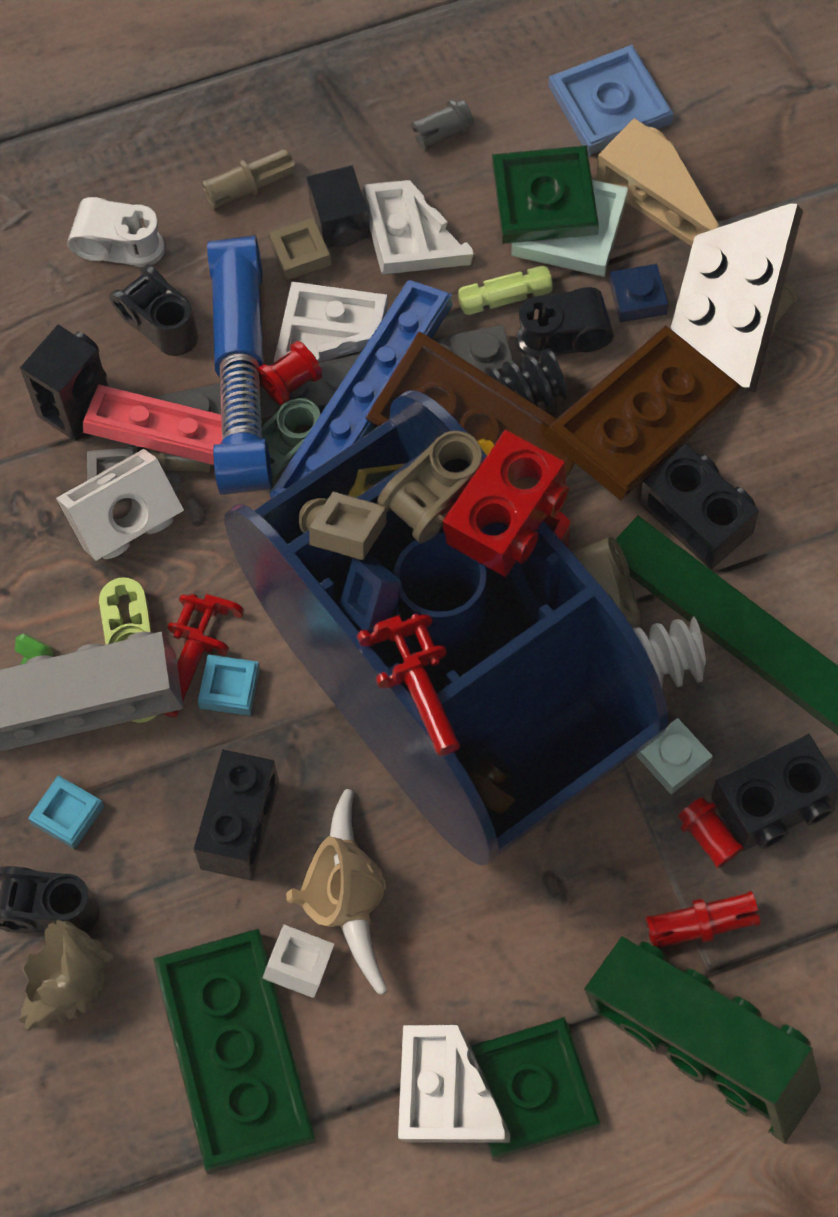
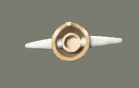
M346 789L335 808L330 836L321 843L316 851L301 890L293 888L286 893L287 902L301 905L307 915L317 924L329 927L341 926L350 950L361 971L379 995H383L387 992V986L374 954L370 935L371 922L369 914L382 900L384 890H386V881L382 869L358 848L355 842L352 828L354 792L351 789Z

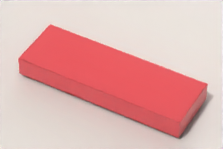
M98 384L83 421V433L214 465V444L222 442L221 414Z

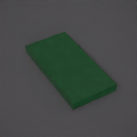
M259 928L153 958L206 1173H214L316 1143L273 982L262 979L268 960Z

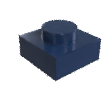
M657 264L610 272L609 284L620 323L667 314L668 301Z
M366 556L364 560L353 557L339 608L362 630H368L369 634L374 632L373 628L376 623L392 617V613L398 604L399 590L402 582L373 556Z

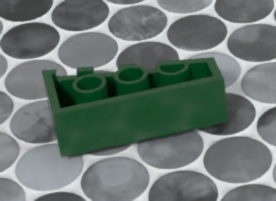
M621 936L584 988L592 1010L650 1051L656 1052L660 1045L667 1048L668 1050L665 1055L670 1062L695 1082L703 1080L705 1076L713 1080V1086L727 1098L725 1103L742 1115H745L748 1109L752 1107L765 1116L772 1124L768 1133L785 1144L821 1090L812 1047H810L811 1042L809 1039L789 1025L782 1024L778 1028L762 1019V1013L759 1009L744 998L734 996L730 1000L714 990L715 986L698 971L687 968L683 972L668 963L666 955L652 944L641 941L637 945Z

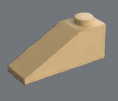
M633 118L598 155L596 181L628 187L626 203L691 247L695 235L719 228L716 219L673 144L656 128L647 127Z

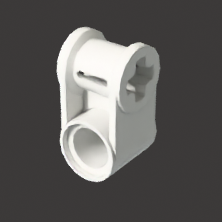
M88 197L80 202L67 241L68 248L75 255L90 261H108L144 267L147 264H156L165 253L163 238L157 232V217L155 212L149 207L111 202L97 197ZM141 217H142L143 220H144V223H145L146 228L143 227V224H142V221H141ZM134 244L137 245L139 255L136 252Z

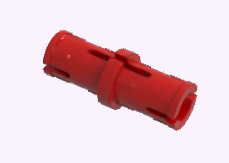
M752 891L705 903L703 898L693 900L691 907L654 916H645L646 926L649 928L650 942L658 949L696 939H701L702 943L714 941L713 935L761 925L760 916L755 912L758 911V907Z

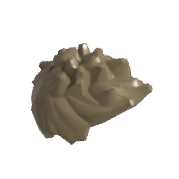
M56 920V923H50L45 929L46 944L40 949L38 954H29L27 956V963L22 968L28 984L25 990L26 999L22 1004L19 1022L25 1024L24 1028L28 1031L34 1025L47 1029L49 1023L55 1020L65 1024L66 1017L69 1020L72 1018L78 1019L81 1016L80 1012L85 1013L87 1010H91L93 1007L92 998L99 997L100 991L103 990L105 980L103 967L113 958V955L110 952H106L105 946L100 941L91 939L86 932L81 931L69 921Z

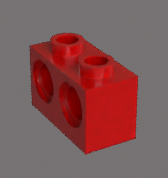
M504 430L443 520L447 545L506 577L516 561L522 564L531 555L539 537L536 531L547 515L552 518L555 517L564 505L569 493V487L566 486L565 462L515 434ZM523 477H531L539 481L535 487L525 490L518 489L512 485L516 480ZM493 522L503 523L509 527L504 533L497 536H489L481 532L483 527Z

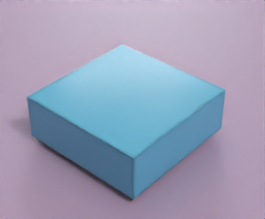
M208 655L198 698L199 708L251 716L260 672L259 662Z
M58 775L28 819L33 826L75 850L103 810L104 804L102 800Z

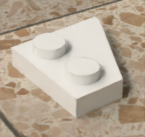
M410 180L363 185L362 195L368 211L369 228L382 275L471 265L474 255L472 247L467 242L460 245L446 229L448 221L436 208L429 206L425 202L424 195Z
M292 282L274 362L290 352V345L296 341L304 343L318 362L362 351L386 315L388 306L387 295Z
M458 1025L403 1026L398 1139L403 1142L510 1143L509 1130L464 1030Z

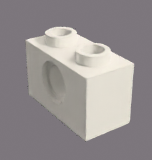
M145 449L56 498L83 549L95 561L100 558L110 559L122 554L129 548L131 540L145 532L147 534H154L164 530L172 524L173 516L184 511L158 459ZM131 498L132 507L130 512L123 518L113 519L112 512L115 504L121 499Z

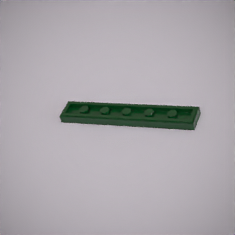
M637 515L615 539L626 557L630 577L687 621L691 622L694 616L700 631L838 735V665Z

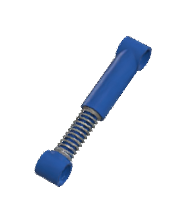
M256 235L208 241L207 254L213 296L214 367L217 375L220 377L222 442L214 444L213 447L216 482L220 495L270 490L273 487L272 468L266 438L262 439L260 380L257 370L259 366L264 364L260 284L263 282L259 244Z

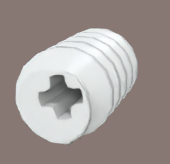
M694 616L691 619L689 629L683 620H673L670 625L669 634L662 624H653L650 628L649 639L641 628H633L654 666L661 686L663 685L664 674H670L677 687L682 686L684 670H690L697 683L703 682L706 664L701 631Z

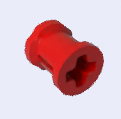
M300 341L291 344L290 352L270 366L262 364L257 368L261 385L267 394L279 405L289 401V394L308 381L317 382L322 378V369L319 362L306 345Z

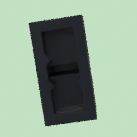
M57 324L20 366V370L37 417L76 441L83 433V421L98 384L108 387L107 374L102 367L99 356L100 350L97 344L86 334L79 331L73 334Z
M687 444L642 481L639 504L710 570L754 533L759 510L756 508L752 497L740 487L734 488L720 475L717 466L709 457L704 454H696ZM685 483L692 486L695 490L683 492L677 490L674 485ZM721 516L728 519L731 524L717 525L709 518Z
M810 733L716 779L711 799L716 804L718 811L737 842L741 843L744 847L742 851L757 844L760 849H766L783 840L789 834L787 829L805 820L806 824L810 826L830 816L835 811L834 805L838 800V778ZM797 777L807 779L812 783L815 791L810 793L798 792L790 785L789 780ZM747 801H758L765 805L769 814L762 817L752 816L744 810L742 804Z
M222 749L194 846V852L201 870L253 880L279 785L274 760Z

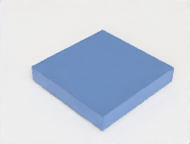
M633 45L549 76L548 87L582 146L587 145L588 156L603 151L633 118L647 127L656 129L672 124L673 112Z

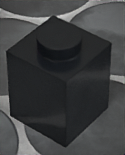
M353 165L307 176L310 206L327 248L335 246L347 247L357 243L359 240L370 238L368 211Z

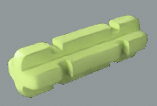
M538 266L527 269V275H522L520 271L483 281L484 286L479 287L477 283L461 287L458 290L461 309L464 314L471 315L484 311L483 306L486 305L493 309L528 299L527 294L532 293L533 297L548 294L552 291L553 287L550 272L547 266Z

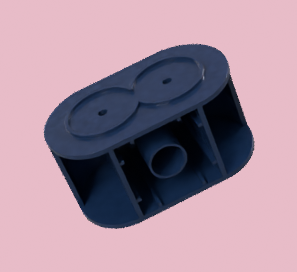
M409 390L392 402L390 419L257 509L252 510L246 505L238 504L228 510L224 517L225 528L233 552L246 579L271 621L296 657L439 834L470 861L478 865H487L660 738L668 727V709L658 675L635 631L610 596L544 520L536 531L539 537L531 555L522 564L516 561L506 577L447 545L444 526L425 543H419L412 536L413 529L392 510L386 512V525L366 556L376 558L402 582L399 590L398 604L392 613V617L399 615L402 622L411 619V616L414 614L419 616L430 615L432 619V624L427 628L434 646H444L447 653L439 660L440 663L438 665L432 666L430 664L422 668L427 671L460 747L449 755L438 756L406 682L385 689L378 687L375 680L377 675L386 672L388 676H391L394 666L404 663L396 642H391L389 639L371 646H361L359 644L357 635L363 630L339 608L353 557L310 545L309 530L303 533L300 529L299 512L306 502L317 498L329 499L333 492L377 504L382 490L389 481L401 470L409 467L439 436L451 431L466 432L454 417L436 401L421 392ZM481 449V452H482V463H483V461L485 460V458L487 457V455H486V454L484 453V451ZM460 459L450 460L443 465V469L451 473H460L470 467L469 463ZM493 522L483 527L481 532L489 536H497L504 533L509 527L503 523ZM416 634L404 638L411 655L423 651ZM466 743L482 755L486 751L495 754L511 771L509 778L516 801L501 816L483 803L470 777L456 756L457 752Z

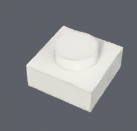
M283 924L262 979L314 998L334 943Z

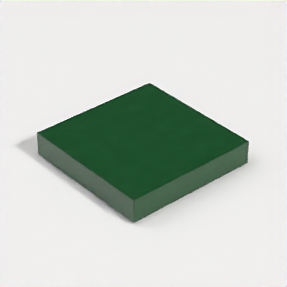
M587 145L492 154V168L502 244L598 235L599 222Z
M565 1017L471 1046L510 1133V1143H487L492 1161L600 1127V1120Z

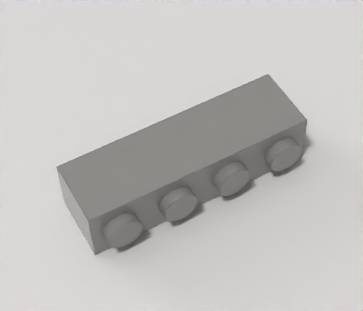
M138 632L130 635L124 641L107 645L87 644L78 648L73 653L56 657L47 655L36 656L29 659L26 664L5 669L0 668V751L183 709L175 651L162 632Z

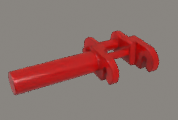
M193 593L190 595H180L179 602L184 607L177 623H169L167 629L174 634L173 637L176 639L181 637L188 639L177 661L182 702L185 699L203 652L212 653L215 648L218 650V654L226 656L229 647L224 642L204 636L211 615L216 617L219 613L227 616L230 610L235 617L242 618L244 608L241 605L210 594H206L204 600L197 598L198 596ZM194 610L204 613L198 629L188 626ZM180 710L163 713V715L176 718Z
M414 614L411 616V619L403 622L398 615L376 623L373 628L374 632L369 634L368 630L359 632L357 639L361 646H371L387 639L391 642H396L404 663L394 666L391 676H388L386 672L377 675L375 680L378 687L385 689L406 682L438 756H445L455 752L460 747L459 742L427 671L422 668L430 664L432 666L438 665L440 663L439 660L447 653L444 646H434L427 628L432 624L430 615L419 616ZM416 634L423 651L411 655L404 638Z

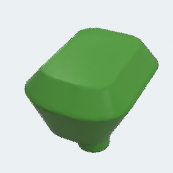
M24 633L16 636L15 651L24 656L20 665L26 664L29 659L36 656H54L53 647L33 636Z

